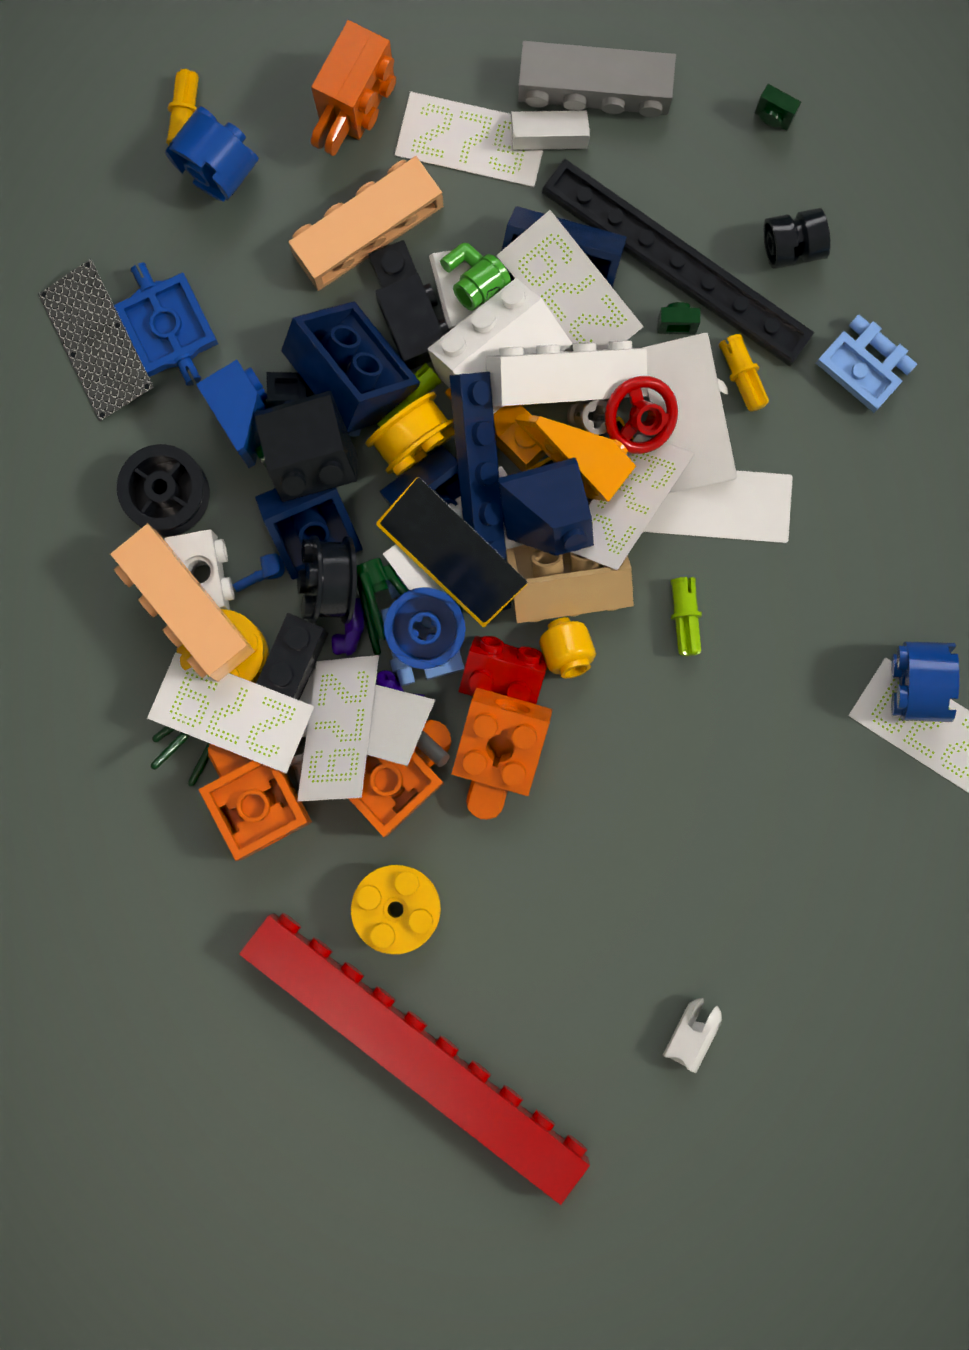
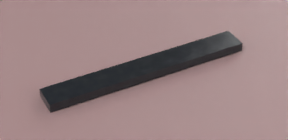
M564 158L542 188V194L588 226L626 236L625 252L788 366L793 364L815 333Z

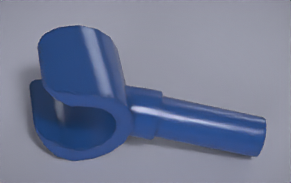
M273 553L260 557L262 570L256 571L234 583L233 587L236 592L264 579L270 580L282 577L285 568L281 556Z

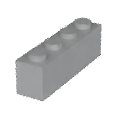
M523 41L518 102H526L527 105L532 107H545L548 104L560 105L572 111L595 108L609 114L629 111L639 112L645 117H658L661 114L668 115L673 97L676 54Z

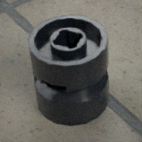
M822 208L798 212L795 219H792L788 214L765 219L764 243L767 258L772 268L796 265L798 258H801L804 262L828 258L830 254V232L827 218Z

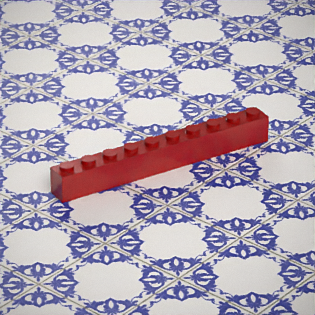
M274 913L268 915L239 953L240 956L559 1205L564 1202L590 1167L589 1159L584 1155L587 1148L569 1134L565 1139L552 1130L555 1123L539 1110H535L533 1114L520 1105L523 1101L522 1097L506 1085L499 1089L488 1080L491 1074L483 1066L474 1060L467 1064L456 1054L459 1049L451 1041L442 1035L436 1040L425 1031L428 1025L420 1017L411 1011L404 1015L393 1006L396 1000L379 986L373 991L361 981L364 975L357 968L346 961L341 966L330 957L333 951L326 944L315 937L309 941L298 932L301 926L285 913H282L279 917Z

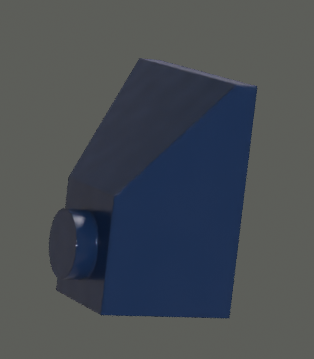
M576 458L498 478L504 530L507 539L555 556L594 546L592 516Z

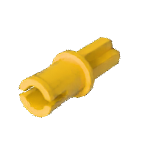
M181 69L176 73L173 102L168 104V111L171 113L168 137L166 139L168 145L197 109L195 103L199 77L196 72L188 69Z
M735 334L727 337L728 344L725 340H722L718 345L732 373L729 378L732 382H736L747 409L750 412L760 410L769 403V398L757 373L759 366L757 363L752 362L742 335Z

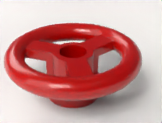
M652 376L630 378L614 390L607 402L604 419L607 433L610 439H616L621 442L629 453L644 454L661 447L672 435L678 419V404L673 391L662 380ZM641 388H650L657 391L664 399L666 412L661 406L645 401ZM629 394L632 404L630 419L619 431L616 421L617 410L622 399ZM647 411L648 416L646 420L641 422L642 414ZM637 431L648 436L656 435L644 442L630 441Z

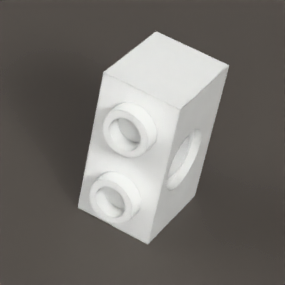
M211 529L164 538L192 574L201 565H208L210 567V577L207 581L200 584L220 609L230 610L229 601L234 600L235 596L231 578L225 577L222 563L228 562L224 539H218Z

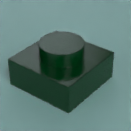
M767 84L754 113L759 115L767 125L775 128L781 127L787 131L797 114L801 101Z
M684 302L670 303L667 307H661L657 319V334L696 335L700 325V308H690V304Z

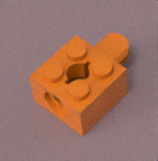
M347 20L311 86L319 121L311 136L312 146L321 149L325 145V152L334 156L337 154L346 135L360 140L365 129L369 131L372 129L378 117L379 109L377 107L383 97L388 98L396 83L390 40Z
M476 688L451 775L471 780L466 803L468 810L473 816L486 820L497 817L504 807L508 791L529 796L553 709Z
M426 721L423 731L448 752L452 740L447 727L439 721ZM417 746L408 766L367 755L362 798H350L349 800L383 837H387L435 793L444 782L430 768L435 763Z
M213 744L209 745L208 756L220 778L198 790L235 861L243 860L312 823L302 801L297 802V792L286 773Z

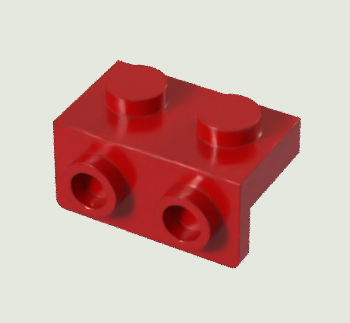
M475 636L468 653L458 692L473 696L476 688L537 704L547 669L544 656L539 650L532 647L518 648L504 644L502 640L493 636Z

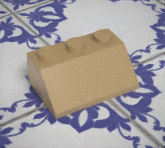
M526 545L506 550L507 562L528 582L512 599L517 623L538 622L544 619L578 616L580 614L605 610L614 611L619 608L634 606L632 569L628 555L619 569L615 570L571 552L555 556Z

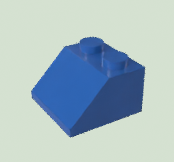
M235 360L196 385L248 468L256 465L258 457L255 449L261 445L255 421V412L266 409L263 401L267 399V394L253 369L250 367L244 371L238 360Z

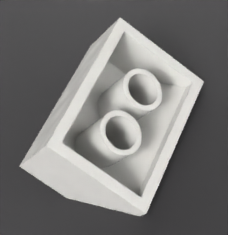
M515 278L427 349L436 374L450 388L449 375L486 372V356L500 355L499 348L523 347L524 354L537 353V345H560V352L573 350V344L542 298L518 278ZM493 405V414L503 406Z

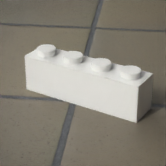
M609 341V349L597 350L596 343H573V351L560 352V345H537V353L524 354L523 347L499 348L500 355L486 356V372H490L492 403L497 406L609 399L614 390L626 380L637 376H647V348H632V341ZM641 388L643 396H648V388Z

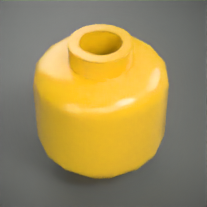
M567 617L558 618L550 622L547 626L548 630L541 635L539 641L548 669L565 679L574 678L586 673L591 668L590 663L594 661L596 650L585 624L579 621H570Z

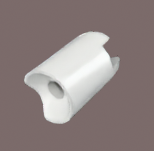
M704 998L695 999L688 1004L663 1053L664 1057L684 1065L694 1073H697L722 1021L721 1011L718 1006L712 1010L706 1023L696 1021L703 1006Z

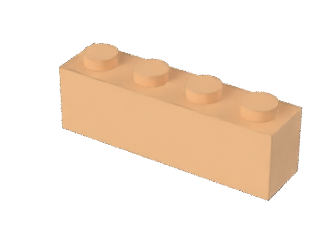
M417 156L407 162L406 160H401L389 169L387 175L376 183L371 181L364 184L356 192V196L345 204L337 203L330 207L324 214V218L315 224H306L300 227L293 234V239L288 241L293 256L316 289L320 291L369 258V253L385 247L443 208V194Z
M148 523L110 554L118 563V566L114 568L116 574L129 588L135 584L143 594L138 601L153 618L159 614L165 621L167 626L162 629L163 632L177 648L182 644L192 655L187 661L201 678L208 675L219 682L255 652L162 536Z

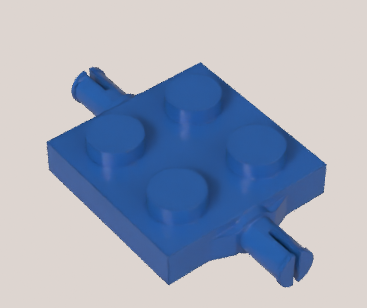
M138 263L144 276L143 278L136 265L130 270L140 289L130 298L115 304L114 307L149 377L168 368L178 367L186 385H194L188 370H190L196 383L201 380V376L192 359L199 353L219 343L183 272L167 280L154 282L146 267V263Z

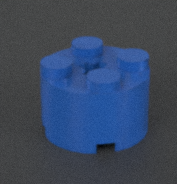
M198 106L165 150V154L170 162L182 174L187 170L195 178L192 182L194 185L219 201H225V199L228 201L259 160L258 156L243 144L246 136L239 128L229 122L225 126L221 125L213 114L202 106Z
M430 587L415 588L400 595L390 606L384 622L385 638L392 653L404 664L418 669H431L445 664L452 659L463 644L466 630L463 613L455 600L445 592ZM424 616L430 617L431 625L437 627L435 634L428 633L426 639L418 637L419 630L413 628L414 622H421Z
M904 642L902 646H898L897 654L892 655V677H899L897 692L892 693V716H900L902 721H954L957 710H949L950 699H958L959 658L958 654H951L956 647L955 643Z

